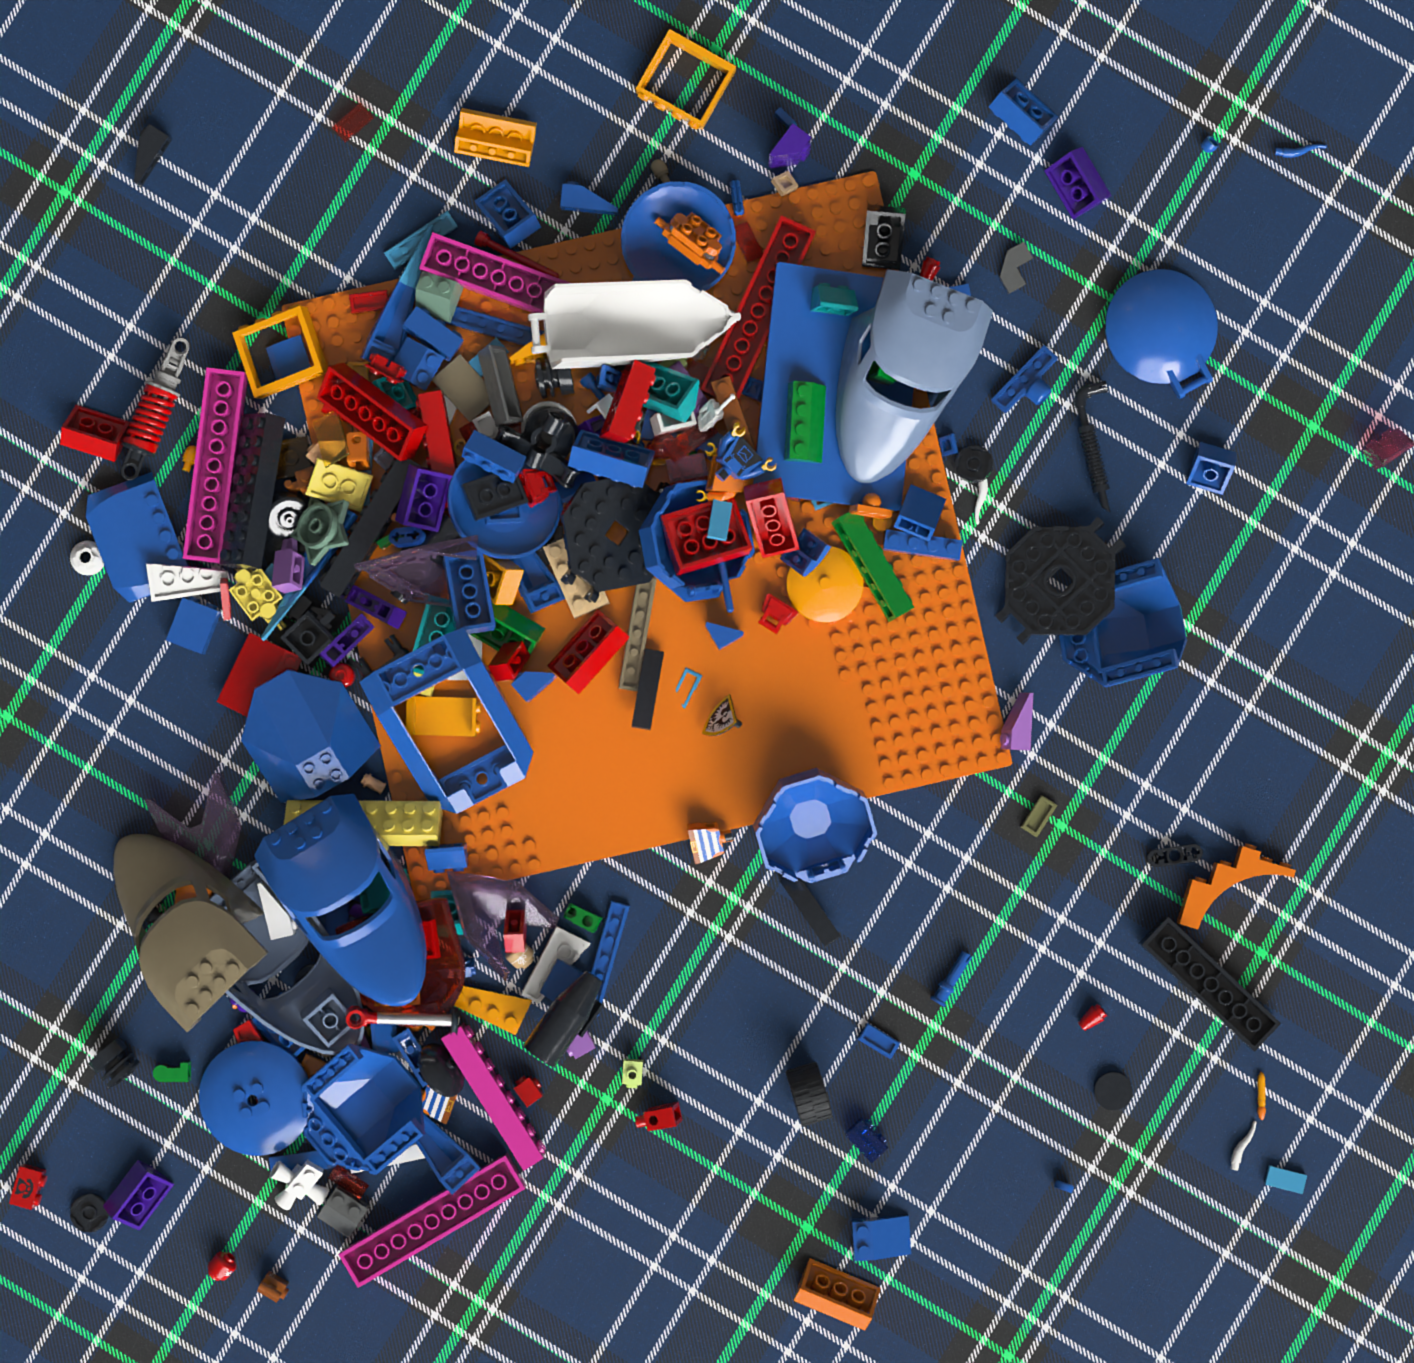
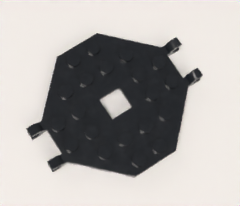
M610 478L581 483L560 514L565 533L563 534L565 550H567L568 570L560 580L566 585H572L577 575L591 586L584 596V599L590 603L591 601L596 603L599 593L602 591L650 583L654 575L645 567L639 529L663 489L671 485L667 482H660L656 491H654L645 483L643 488L632 487L621 481H612ZM614 521L626 529V535L619 545L605 536Z
M1099 517L1089 526H1034L1006 553L1005 607L995 617L1003 623L1012 614L1026 628L1016 637L1022 645L1032 635H1088L1115 609L1116 554L1123 550L1126 545L1119 538L1109 548L1095 534L1096 531L1105 525ZM1060 568L1073 580L1062 593H1058L1047 582Z

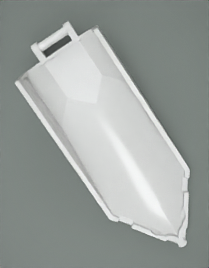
M687 280L554 284L545 291L543 313L528 314V320L531 321L533 342L531 352L532 354L547 353L552 369L601 367L602 365L610 367L627 365L633 360L645 363L689 358L696 355L699 350L719 337L736 321H739L741 314L730 310L728 305L707 292L696 289ZM538 320H543L546 346H541Z

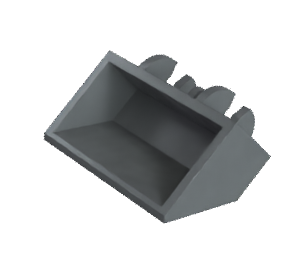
M488 345L477 353L495 426L498 427L500 424L511 426L524 422L506 348Z

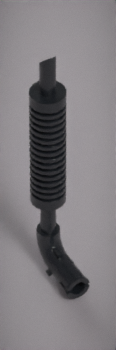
M1104 380L1089 385L1086 383L1085 386L1081 387L1074 397V405L1078 409L1082 427L1077 429L1078 433L1081 434L1079 436L1082 438L1080 441H1083L1081 445H1084L1082 449H1085L1083 453H1086L1084 456H1086V464L1089 467L1087 470L1090 471L1088 474L1091 475L1089 478H1092L1090 482H1093L1091 486H1094L1092 488L1093 493L1099 494L1102 508L1111 513L1106 495V490H1110V487L1107 484L1108 480H1106V472L1104 473L1105 469H1103L1105 466L1102 465L1104 463L1101 461L1103 458H1100L1102 454H1099L1101 450H1098L1100 446H1097L1099 443H1097V435L1094 432L1095 426L1094 424L1089 425L1085 409L1087 398H1091L1092 395L1108 392V387H1104L1107 385Z

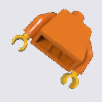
M713 443L707 444L709 447H713V451H705L708 456H712L705 490L709 492L706 493L698 490L696 493H703L704 495L703 499H696L698 502H705L707 499L708 501H713V499L725 501L733 498L736 493H740L743 486L753 484L754 478L741 480L734 479L731 475L724 482L719 480L715 475L722 467L716 461L718 448Z

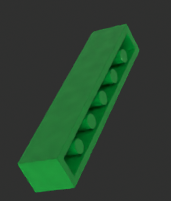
M848 512L831 522L888 622L913 609L914 606L911 598L906 594L902 582L893 572L892 565L886 560L882 548L874 539L873 532L864 522V517Z

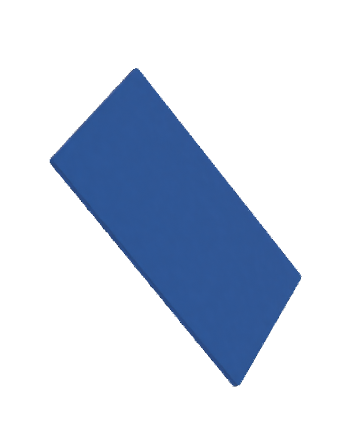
M783 262L776 264L756 453L764 460L763 464H765L768 457H772L773 460L768 462V465L773 466L777 464L775 470L768 471L766 469L765 473L755 477L753 484L782 478L787 497L845 505H862L863 497L866 494L875 493L881 499L880 508L900 511L906 460L892 473L878 481L860 483L854 480L847 472L840 456L836 435L837 387L851 320L853 317L875 307L883 283V277ZM819 283H828L830 287L837 288V286H848L849 290H855L858 311L849 316L810 311L812 288L819 285ZM870 331L862 342L861 361L871 346ZM867 373L866 381L877 393L889 400L912 407L914 387L899 381L889 386L867 380ZM792 381L814 382L826 386L822 463L784 460L788 383Z

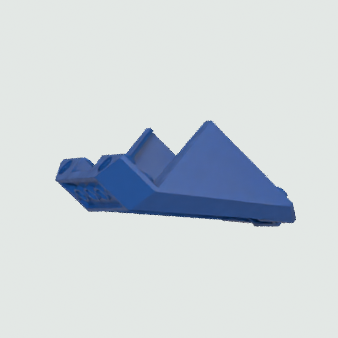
M464 627L429 642L374 671L359 682L379 721L428 801H440L443 810L458 814L526 778L534 752L498 683L490 673L488 666L480 659ZM421 665L424 668V673L422 676L417 677L414 675L413 670L416 666ZM464 671L506 745L438 779L436 773L430 768L402 722L395 706ZM481 773L487 775L488 779L485 784L477 782V776Z

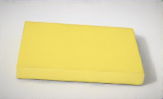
M317 457L305 494L331 503L344 499L349 501V509L361 512L373 475Z

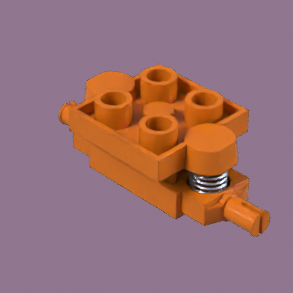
M693 212L687 217L677 213L672 218L671 223H666L660 217L656 219L654 223L663 229L662 235L669 239L668 243L696 265L701 264L706 269L713 268L720 275L725 271L726 268L717 262L718 254L722 248L719 242L722 235L715 228L708 225Z

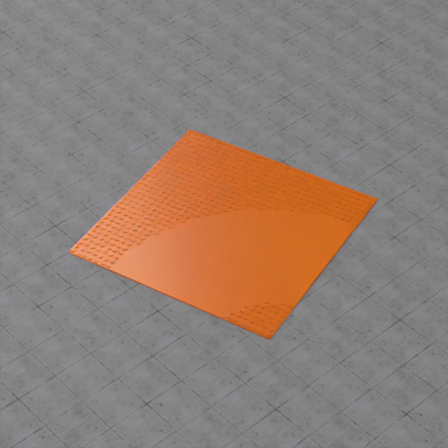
M871 171L797 188V190L782 197L779 193L743 200L744 214L739 216L734 215L733 203L726 204L725 206L735 226L736 249L732 263L725 275L718 283L705 292L728 305V308L736 313L781 215L816 231L802 263L803 266L884 278L888 269L862 267L868 205L884 206L876 172ZM622 228L517 252L557 272L559 279L570 283L629 282L634 278L622 254ZM505 255L499 256V257L504 258V259H507V260H509V261H512V262L518 263V264H520V265L526 266V265H524V264H522V263H520V262H518V261H516V260H514V259H512V258H510V257H508V256H505ZM399 279L285 304L282 306V311L289 310V307L295 304L308 308L327 367L342 362L345 364L349 362H368L360 358L367 342L366 339L381 311L352 314L349 294L388 290V297H390ZM463 288L457 304L458 307L531 327V321L528 320V314H532L531 312ZM415 300L412 311L415 309ZM298 315L285 320L288 339L301 335L311 366H315ZM538 320L539 330L544 331L543 320ZM446 324L449 330H455L460 333L464 340L462 346L450 362L459 354L469 362L478 354L477 352L495 339L494 337ZM728 329L708 344L710 349L707 354H704V350L708 349L705 346L696 355L687 358L688 366L685 369L691 377L699 380L700 389ZM407 334V337H409V338H411L412 340H414V341H416V342L422 344V343L419 342L417 339H415L414 337H412L410 334ZM768 338L750 377L764 381ZM498 339L509 351L507 354L508 360L524 347ZM443 359L434 377L450 362ZM526 362L518 366L515 363L510 364L522 417L533 405L543 401L556 402L566 407L573 415L577 426L588 419L601 415L597 408L591 413H587V410L596 404L599 399L590 389L584 388L579 382L590 372L596 378L601 367L571 368L575 394L562 396L558 387L555 388V397L551 396L550 389H546L547 398L542 399L535 379L534 370L536 363ZM369 371V382L371 383L385 377L382 374L376 375ZM326 374L299 384L312 444L326 441H347V433L352 432V425L335 415L327 416L321 412L324 403L317 399V395ZM433 381L430 382L426 391L410 384L417 399H419L418 394L440 390ZM914 388L912 407L919 409L930 408L927 391ZM741 394L739 402L756 448L761 403ZM705 395V397L707 398L708 401H709L710 399H713V398H711V397ZM491 405L487 409H485L479 416L489 411L493 417ZM642 407L641 410H642L643 412H644V411H647V409H645L644 407ZM458 409L455 411L450 424L453 446L458 439H466L468 441L474 430L478 431L473 421L470 423ZM724 418L718 420L712 428L723 436L728 433ZM522 422L509 426L520 434L522 433ZM933 424L919 446L906 459L902 503L911 484L946 498L932 536L961 540L936 429ZM693 426L691 429L686 430L687 438L695 426ZM422 439L415 457L410 459L422 467L428 468L426 457L429 456V452L424 449ZM642 440L645 444L644 448L655 451V447H660L662 443H665ZM373 442V456L382 448L375 442ZM680 442L682 445V450L680 453H684L685 451H695L689 446H686L685 442ZM460 443V446H457L461 453H463L464 443ZM698 450L696 456L691 459H683L659 466L651 464L645 484L656 491L660 482L674 485L708 480L711 461L704 457V452ZM347 451L335 463L350 467L347 462ZM455 453L458 468L465 458ZM655 453V454H654V457H653V460H654V459H657V458H660V457H664L665 455H664V454L656 455V453ZM570 454L565 458V460L569 461ZM374 459L372 461L373 478L371 481V494L375 489H379L382 484L380 480L386 472ZM594 475L595 480L598 481V477ZM742 488V491L736 493L734 497L739 510L743 509L748 513L755 552L746 561V568L742 575L729 580L734 611L732 613L726 611L723 591L717 598L685 602L657 579L645 648L663 651L664 657L651 730L632 727L637 692L619 689L626 642L580 694H577L557 676L530 702H526L511 685L514 682L513 680L497 681L534 752L526 778L458 814L442 809L440 844L467 842L468 867L464 868V871L453 872V869H445L443 873H433V870H428L425 856L427 846H403L415 900L421 901L431 898V891L473 889L687 840L689 835L686 824L717 822L720 832L753 825L779 779L814 768H818L864 791L866 797L871 798L1010 766L1012 764L1010 749H1001L1000 736L1004 724L963 546L959 561L883 550L886 560L892 565L893 572L902 582L903 589L911 598L914 606L913 609L888 622L863 579L861 599L854 610L844 618L834 622L822 623L812 621L798 612L791 620L792 622L786 626L782 624L779 632L775 634L760 625L758 621L764 615L761 609L768 593L794 608L788 597L786 586L790 566L780 559L782 554L762 558L745 501L744 488ZM787 497L797 537H799L803 528H806L830 546L840 548L848 553L831 522L848 513L849 507L852 505L834 503L815 511L811 500ZM818 501V502H816V503H817V505H819V504H822V503H825V502ZM348 508V510L358 516L355 521L358 523L362 517L360 515L361 512ZM449 510L444 511L450 517ZM893 511L891 517L892 524L888 530L904 532L894 527L899 511ZM863 516L867 527L873 532L875 541L882 548L885 531H877L872 524L873 518ZM561 517L558 526H563V522H561ZM392 521L383 538L388 536L393 529L402 528L404 525ZM614 521L605 536L619 545L626 535V529ZM350 529L347 532L349 534L347 538H349L351 535ZM464 542L456 554L470 552L471 546ZM393 544L384 550L379 545L376 547L354 585L406 611L407 614L400 628L397 629L348 604L352 622L362 613L375 626L357 644L360 658L364 657L372 671L377 670L393 658V652L384 642L387 638L390 639L389 636L393 634L403 648L406 647L410 652L413 651L428 596L449 601L444 570L433 583L407 604L402 603L390 594L398 574L388 568L391 559L402 549L395 547ZM340 547L336 550L337 556L342 550ZM549 564V565L547 566V568H548L549 571L552 573V575L556 578V576H555V574H554V572H553V569H552L551 565ZM636 585L605 591L610 604L598 608L627 635ZM517 590L513 605L506 606L546 628L521 672L554 673L547 665L596 610L575 619L566 599L539 611L530 613L524 598L521 597L519 590ZM768 615L766 619L777 625L778 621ZM706 622L743 631V637L718 650L705 627ZM482 642V662L488 666L498 651ZM686 667L702 675V678L686 708H683L682 704L684 705L697 679L696 676L687 672L678 692H676L675 689ZM446 679L436 684L432 693V697L478 698V702H481L469 680ZM422 694L415 695L416 697H430ZM730 694L736 718L742 722L741 727L737 728L734 726L727 732L717 736L702 734L704 725L713 709ZM407 700L395 706L405 727ZM482 702L481 713H477V721L481 723L480 733H477V736L411 735L438 779L506 745ZM371 706L392 801H428ZM481 773L477 776L479 784L487 782L486 774Z

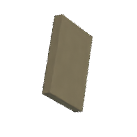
M461 354L432 379L436 386L470 423L490 406L485 381Z

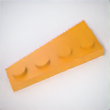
M455 984L446 1002L516 1035L532 1000Z

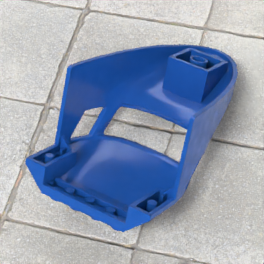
M355 794L330 796L265 836L254 857L279 901L323 958L348 984L361 994L380 1004L403 1006L412 1002L419 994L426 974L427 950L420 912L408 878L397 855L371 825ZM380 849L389 861L392 874L381 859ZM378 872L381 873L389 889L390 896L381 909L361 924L339 935L324 937L305 919V917L321 916L344 905L365 890Z

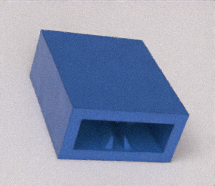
M911 484L894 527L930 541L946 498Z
M189 596L188 599L182 597L166 641L205 655L221 614L217 610L218 606L206 603V606L199 604V599Z

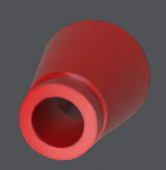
M926 257L922 263L920 276L932 281L940 269L941 262Z
M1099 1004L1092 1005L1078 1024L1086 1031L1104 1021L1107 1014Z

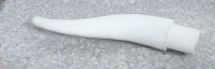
M987 478L978 483L979 494L975 506V522L977 525L979 524L980 509L988 492Z
M1253 1121L1248 1134L1235 1147L1231 1157L1230 1169L1238 1171L1243 1151L1253 1137L1256 1121Z

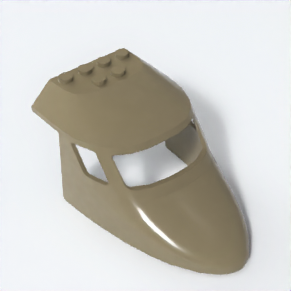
M131 834L120 839L114 850L113 873L117 894L135 941L140 968L148 988L186 1032H189L202 1019L201 1016L250 968L254 967L269 953L243 925L261 916L264 911L231 880L188 849L172 841L150 834ZM193 885L196 897L184 899L174 904L153 923L147 932L144 930L143 922L152 909L165 896L177 888ZM206 888L225 900L227 910L209 899Z

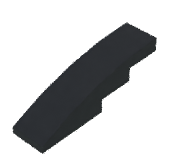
M645 648L632 720V727L651 730L664 657L663 651Z
M797 877L798 881L793 882L783 878L780 883L823 945L827 947L840 938V934L802 879Z

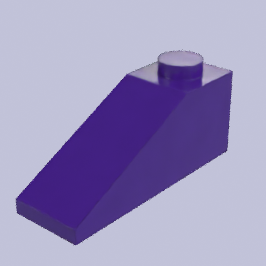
M353 585L345 600L346 603L397 629L400 628L407 614L406 611Z
M361 613L319 656L332 669L375 626Z

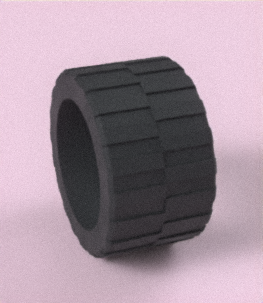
M817 1062L786 1070L785 1073L801 1125L804 1127L833 1118L832 1109Z

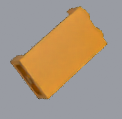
M413 696L407 700L406 728L410 735L477 736L481 728L480 721H477V713H481V702H478V698Z

